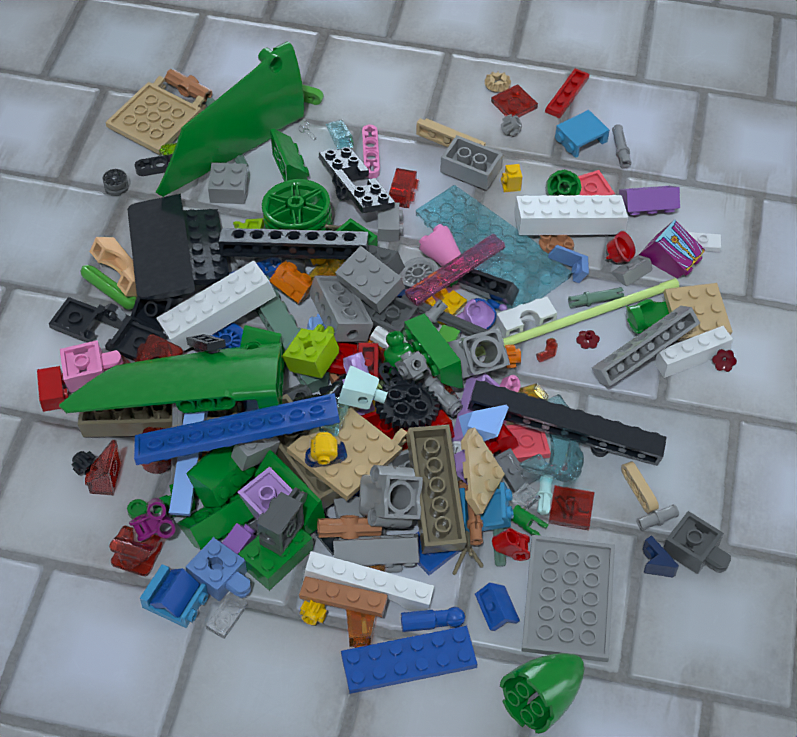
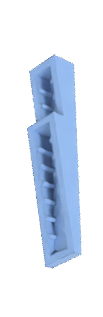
M208 411L184 413L183 425L207 420ZM202 452L193 453L188 456L183 455L177 458L169 509L170 515L190 516L195 489L186 473L201 460Z

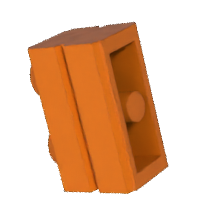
M287 261L277 267L269 280L298 304L307 297L313 282L308 274L301 273L297 270L295 264Z

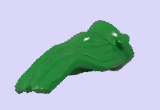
M645 299L636 305L626 307L627 322L631 330L636 334L642 333L669 314L666 301L655 302L651 299Z

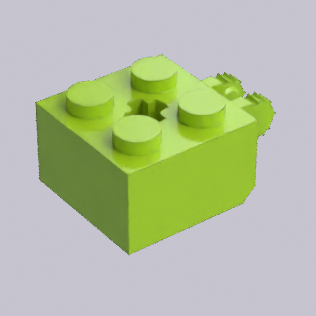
M317 324L314 330L301 328L283 354L289 371L322 378L339 353V346L334 337V328L327 326L324 330V326L321 324Z

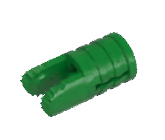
M516 505L513 509L514 517L511 521L531 535L541 536L538 531L530 528L533 521L545 529L549 525L534 514L521 508L520 505Z

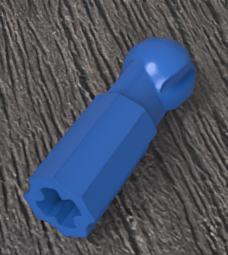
M459 607L437 611L402 612L400 614L402 632L435 629V627L445 626L457 628L465 621V613Z

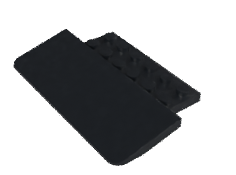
M181 193L137 202L128 207L136 294L139 298L144 300L165 299L195 292V285H213L229 275L226 256H220L218 241L221 233V224L218 209L183 210Z

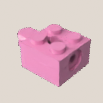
M98 340L60 349L63 379L69 393L77 391L108 369L123 364L122 357L117 350L103 353Z

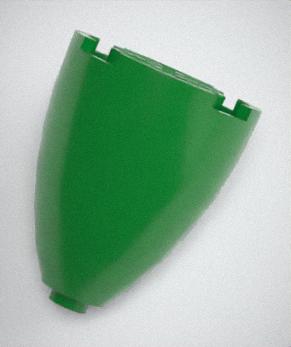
M550 654L530 660L506 674L500 681V687L503 688L505 699L502 702L507 712L521 727L527 725L538 734L546 732L563 716L574 701L583 680L585 669L583 660L575 654ZM537 692L539 696L527 704L529 698Z

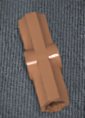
M172 69L167 71L165 82L178 88L181 95L185 97L190 95L194 98L201 96L204 98V102L207 101V98H211L212 90L199 84V81L194 76L189 75L186 77Z
M343 515L340 518H321L317 522L319 538L340 537L342 539H356L359 536H379L382 532V527L370 526L367 517L356 515Z

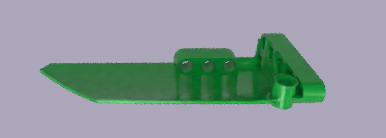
M286 41L274 47L273 51L267 47L263 48L258 55V60L261 63L181 128L169 165L156 190L158 195L164 197L211 171L212 163H227L238 155H242L270 140V129L278 131L304 116L302 79L295 50L290 42Z
M250 341L243 347L220 349V352L217 353L204 351L116 365L83 385L59 404V407L67 414L176 403L179 411L194 413L231 409L235 406L236 401L257 400L259 409L281 405L283 400L284 346L282 342L261 344L258 341Z

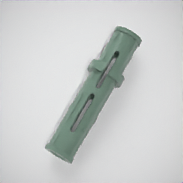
M622 287L592 293L587 291L581 295L569 296L568 302H576L568 304L570 308L581 305L591 306L592 303L622 298L624 293H617L624 290Z

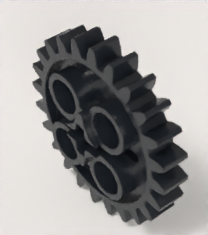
M397 379L396 384L390 381L389 386L384 384L383 389H379L388 393L384 404L375 401L376 414H380L379 419H385V424L392 423L391 428L399 426L400 430L404 427L408 432L409 428L431 426L432 421H436L440 403L437 402L438 397L434 396V391L428 392L429 386L423 388L422 383L416 385L415 380L408 383L407 379H405L404 383H401Z

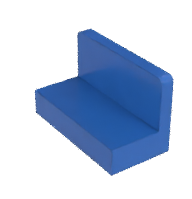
M183 568L172 569L153 597L150 605L155 609L165 608L175 618H178L200 584Z
M489 582L475 593L491 631H496L507 622L515 624L520 622L504 585Z

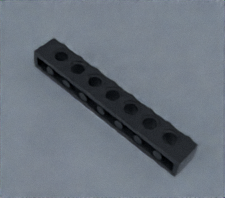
M222 228L218 241L220 256L347 260L360 246L367 251L369 249L368 232Z

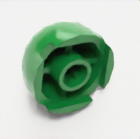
M566 169L558 170L551 174L545 185L547 196H576L580 194L582 188L579 177Z

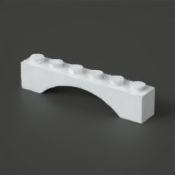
M312 551L310 552L304 573V578L307 576L387 594L389 600L411 611L428 610L434 586Z

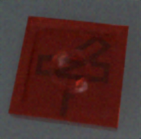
M554 485L548 524L589 531L595 492Z

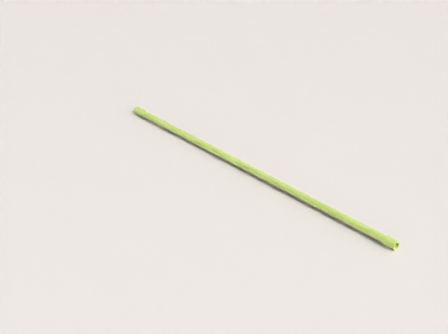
M674 278L654 287L503 338L504 348L505 345H515L663 293L665 289L678 288L679 282ZM483 346L475 349L476 357L486 355ZM379 382L376 389H382Z

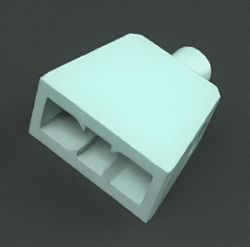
M350 365L337 403L370 409L372 400L384 404L388 392L376 389L379 382L377 377Z

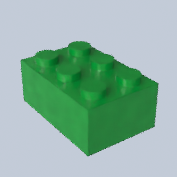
M300 529L280 556L260 545L258 535L238 555L245 559L247 572L270 591L313 551V538Z

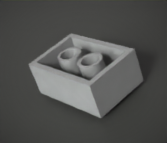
M456 135L441 156L440 172L487 190L502 168L503 153Z
M362 246L335 272L343 286L379 314L405 288L401 276Z

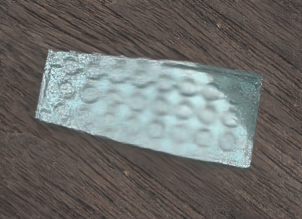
M456 185L451 186L416 209V216H420L427 227L434 229L437 225L442 224L450 229L468 267L508 280L516 285L519 293L511 308L543 298L572 276V272L563 264L548 258V253L543 251L535 241L526 235H519L517 228Z

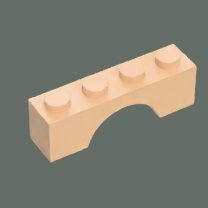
M96 237L89 252L98 263L112 267L121 275L117 286L125 296H137L134 266L131 257L114 237Z

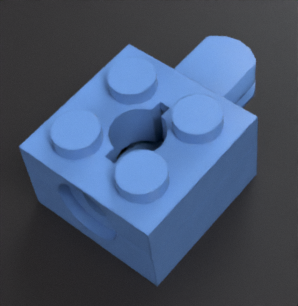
M214 537L185 566L186 572L197 580L200 585L202 583L205 584L208 594L219 602L229 591L239 598L246 597L251 591L250 579L244 576L247 573L245 559Z

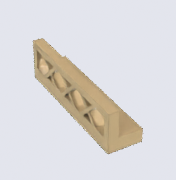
M420 118L417 121L416 135L443 146L449 147L456 135L486 146V142L427 118L425 120Z

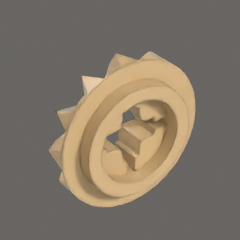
M491 72V74L486 75L485 86L491 91L503 92L511 85L510 76L506 75L505 72Z

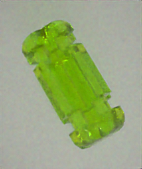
M177 143L162 145L160 152L163 155L173 154Z

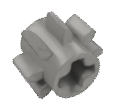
M510 114L502 118L501 128L506 135L510 134L513 136L521 131L519 128L522 126V123L518 116Z

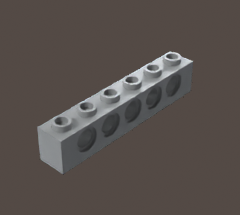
M679 306L594 365L592 370L599 383L607 386L613 385L699 325L700 322L692 307Z

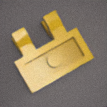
M441 283L435 287L437 292L434 296L448 306L444 310L445 312L455 316L467 304V299L454 290L448 293L445 286ZM429 294L423 300L431 306H434L436 303L435 299ZM437 321L441 325H446L445 323Z

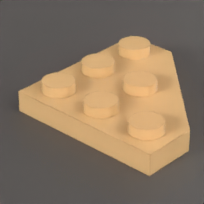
M474 427L468 429L461 440V450H465L466 459L463 462L464 479H467L468 490L465 491L466 501L474 513L478 515L483 514L505 473Z

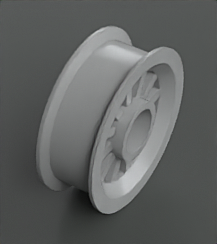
M417 257L404 263L405 268L399 274L403 279L404 290L419 291L423 293V296L435 291V287L439 284L436 282L440 281L437 264L432 259Z

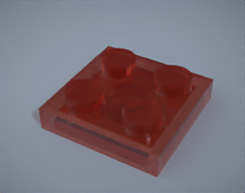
M518 84L491 97V103L505 116L512 114V116L516 115L519 118L538 108V103Z

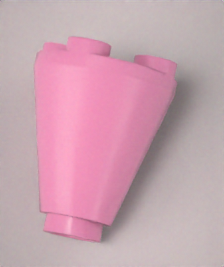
M439 224L429 236L425 235L419 240L421 244L419 250L450 273L462 271L466 266L455 239L447 226Z

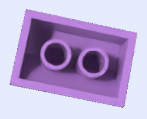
M677 186L619 189V194L622 195L626 212H629V215H639L640 211H647V214L657 213V210L675 212V209L680 208V187Z

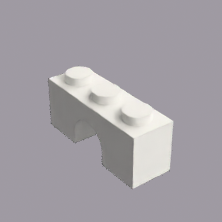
M548 297L535 299L532 302L497 313L496 327H500L503 338L523 332V322L525 321L533 322L537 327L555 321L557 311Z

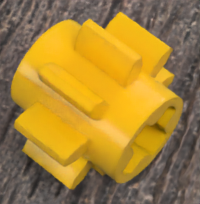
M312 600L310 602L304 601L300 608L302 620L309 625H316L317 621L323 623L327 612L324 609L325 604L316 603Z

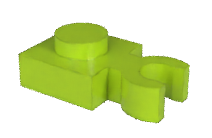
M263 218L246 219L245 223L235 221L233 225L234 228L263 229L264 220Z

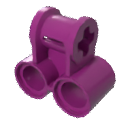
M153 498L148 501L146 506L147 513L129 521L130 526L134 527L138 535V541L145 540L155 533L166 539L175 533L174 522L170 517L165 516V504L159 498ZM153 505H160L162 507L159 513H152L150 511ZM163 523L171 525L168 531L160 530V526Z

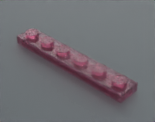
M494 234L488 236L405 291L406 297L418 306L503 250L505 243Z

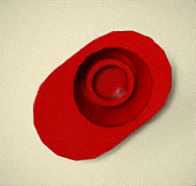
M624 231L619 232L606 246L608 252L606 259H612L616 264L625 261L629 262L636 254L632 238Z

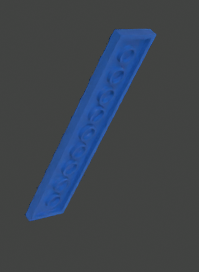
M335 393L135 435L136 465L150 464L155 461L169 460L183 455L188 456L202 451L231 447L240 443H250L259 439H269L278 435L292 434L297 431L311 430L316 427L340 423Z

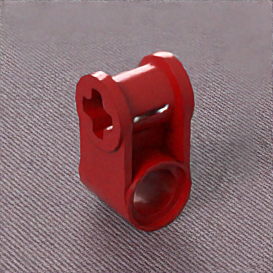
M509 528L492 538V545L498 553L507 555L517 561H525L530 558V552L528 551L530 537Z

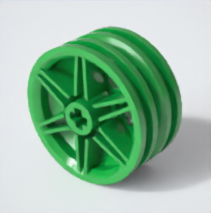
M305 179L284 181L273 186L263 197L262 212L265 229L332 231V229L325 228L326 224L333 225L329 194L322 185L314 181Z

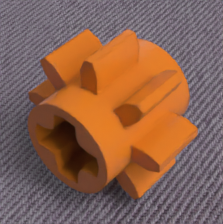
M505 345L510 365L506 367L516 368V363H521L520 349H515L514 345Z

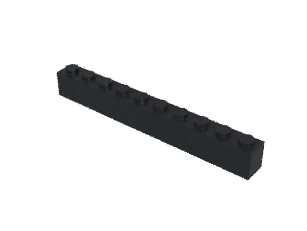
M476 380L472 389L468 410L477 411L507 405L509 408L504 420L656 466L664 457L667 437L657 432H649L636 426L632 427L623 424L620 421L605 419L600 415L585 413L583 410L566 407L563 404L548 402L543 398L528 396L526 393L509 390L506 387L491 385L486 381Z

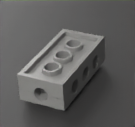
M314 276L309 294L325 327L332 326L334 328L336 342L367 341L373 327V322L361 299L343 286L337 276Z

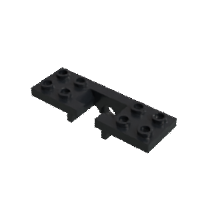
M351 147L334 150L328 149L319 152L318 158L332 174V182L339 200H352L361 213L395 207V201L376 178L368 179L365 186L355 187L351 182L353 180L365 179V176H368L369 169Z
M71 297L65 300L48 323L51 329L87 343L94 341L96 338L95 333L90 331L96 321L116 327L119 330L105 344L106 350L110 352L117 350L121 356L136 362L150 360L152 356L157 354L167 339L165 333L133 322V318L126 315L115 304L111 303L106 306L99 304L98 307H94Z

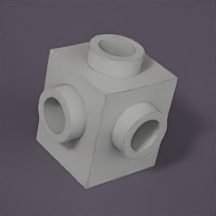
M408 351L400 356L401 360L394 363L404 380L411 378L416 380L424 375L423 371L428 369L426 359L419 351L413 353Z

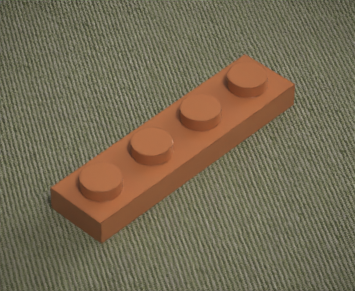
M305 576L299 598L383 617L388 595Z

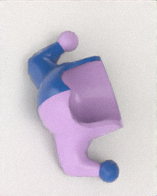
M474 298L467 302L463 312L458 314L457 317L482 328L489 329L496 320L495 309L503 311L507 310V306L492 299Z

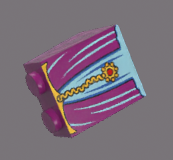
M673 220L648 243L639 255L650 258L652 265L678 279L683 274L687 276L693 270L691 266L698 264L703 257L701 255L705 249L676 220Z

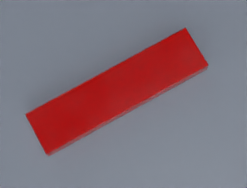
M575 68L547 105L545 113L561 118L589 79L590 74Z

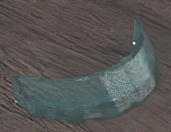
M560 394L546 400L568 407ZM549 434L551 441L549 463L545 461L541 454H537L522 461L519 465L534 475L562 482H571L577 479L582 472L584 453L580 449L578 442Z

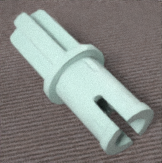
M550 476L540 477V487L537 492V512L540 515L549 514L550 499L553 497L551 493L553 479Z

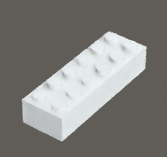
M622 195L516 196L514 215L519 235H614L621 231H626L628 215Z
M252 261L157 317V320L178 354L192 347L187 345L186 337L201 334L212 335L276 297L270 281L256 262Z

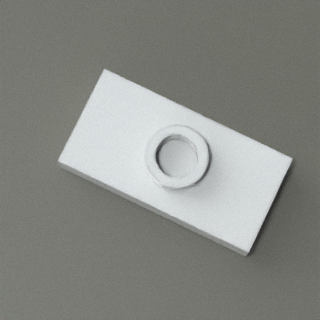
M688 232L705 251H721V234Z

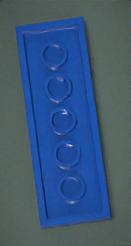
M467 626L341 651L349 694L475 669L478 665Z

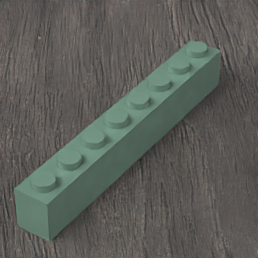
M274 288L276 297L257 307L255 311L268 331L282 334L285 353L301 328H297L294 316L292 314L289 315L285 302H281L279 293ZM328 372L322 378L294 373L299 383L307 385L312 394L318 392L320 387L328 386V379L330 378Z

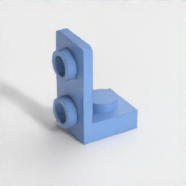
M556 245L548 254V258L572 267L573 281L576 283H580L589 274L588 256L559 245Z

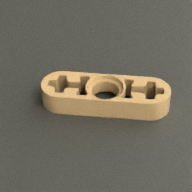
M630 461L622 464V474L644 511L651 513L653 510L659 509L655 495L635 463Z

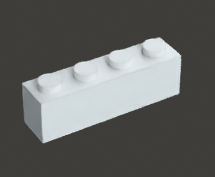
M721 326L664 348L657 353L654 364L663 378L712 360L713 356L717 355L719 349L730 350L733 338L725 327Z

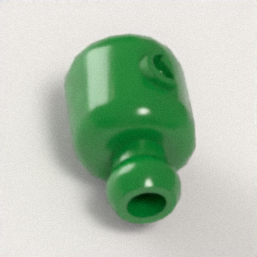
M392 331L386 336V343L389 347L384 350V363L389 362L393 367H396L394 363L401 360V355L408 351H411V353L415 352L409 343L403 342L404 335L400 331Z

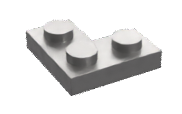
M511 448L494 457L505 473L503 478L513 494L548 473L538 456L522 465Z

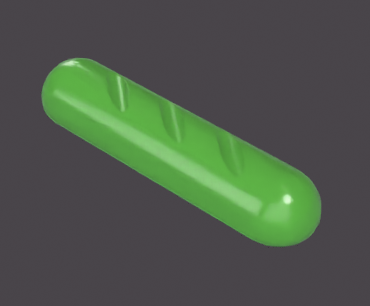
M82 266L80 270L81 276L123 308L127 310L133 309L136 296H125L115 281L94 266Z

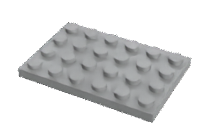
M532 535L522 652L546 655L568 653L575 654L581 659L608 662L615 544Z

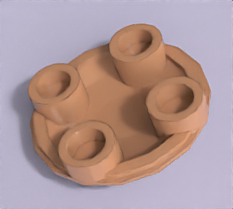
M540 235L539 246L548 254L556 245L572 251L574 249V241L568 235Z

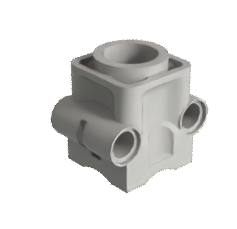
M500 327L447 342L461 360L462 379L510 365ZM478 344L483 346L486 353L483 362H480L475 355V349Z
M373 465L370 474H365L361 477L359 513L362 516H367L370 526L410 527L413 519L421 518L420 493L423 477H415V472L411 467Z

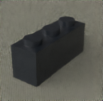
M468 266L464 267L458 283L465 290L511 307L519 293V289L513 282Z

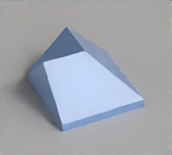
M502 405L458 416L463 437L468 429L474 427L483 441L498 437L509 407Z

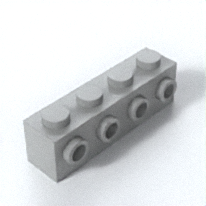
M418 534L359 536L356 539L335 537L333 541L334 558L369 568L374 567V564H382V567H393L397 563H403V566H414L420 560Z

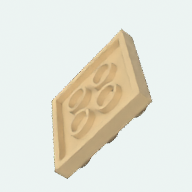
M717 283L664 290L663 294L669 313L679 306L692 307L700 322L699 325L677 339L678 342L724 326L730 335L733 331Z

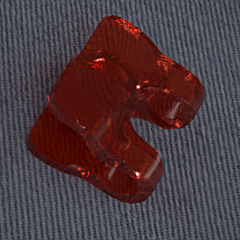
M151 334L147 337L146 343L138 347L135 362L182 355L183 349Z
M124 525L109 546L110 550L114 552L111 558V565L140 576H148L162 550L163 538L158 535H152L145 542L134 541V528Z

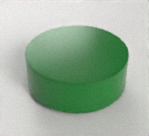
M141 499L132 500L127 506L129 517L133 519L147 513V503Z

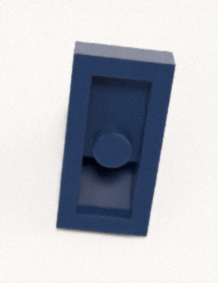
M652 535L645 539L642 550L650 561L646 563L644 573L671 578L676 576L679 565Z

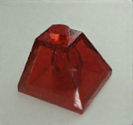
M111 440L91 465L90 472L85 476V485L88 486L90 494L114 496L122 463L116 440Z

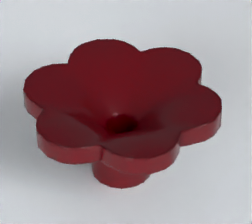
M592 330L580 331L579 336L576 338V342L583 349H595L600 341V337L595 335V332Z
M719 349L717 355H714L712 358L718 371L724 370L729 372L732 370V366L737 363L732 350L725 351L724 349Z

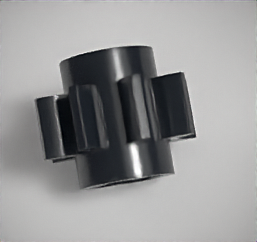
M91 451L76 453L72 458L73 463L71 465L74 467L73 470L78 475L82 473L90 475L97 467L96 456Z

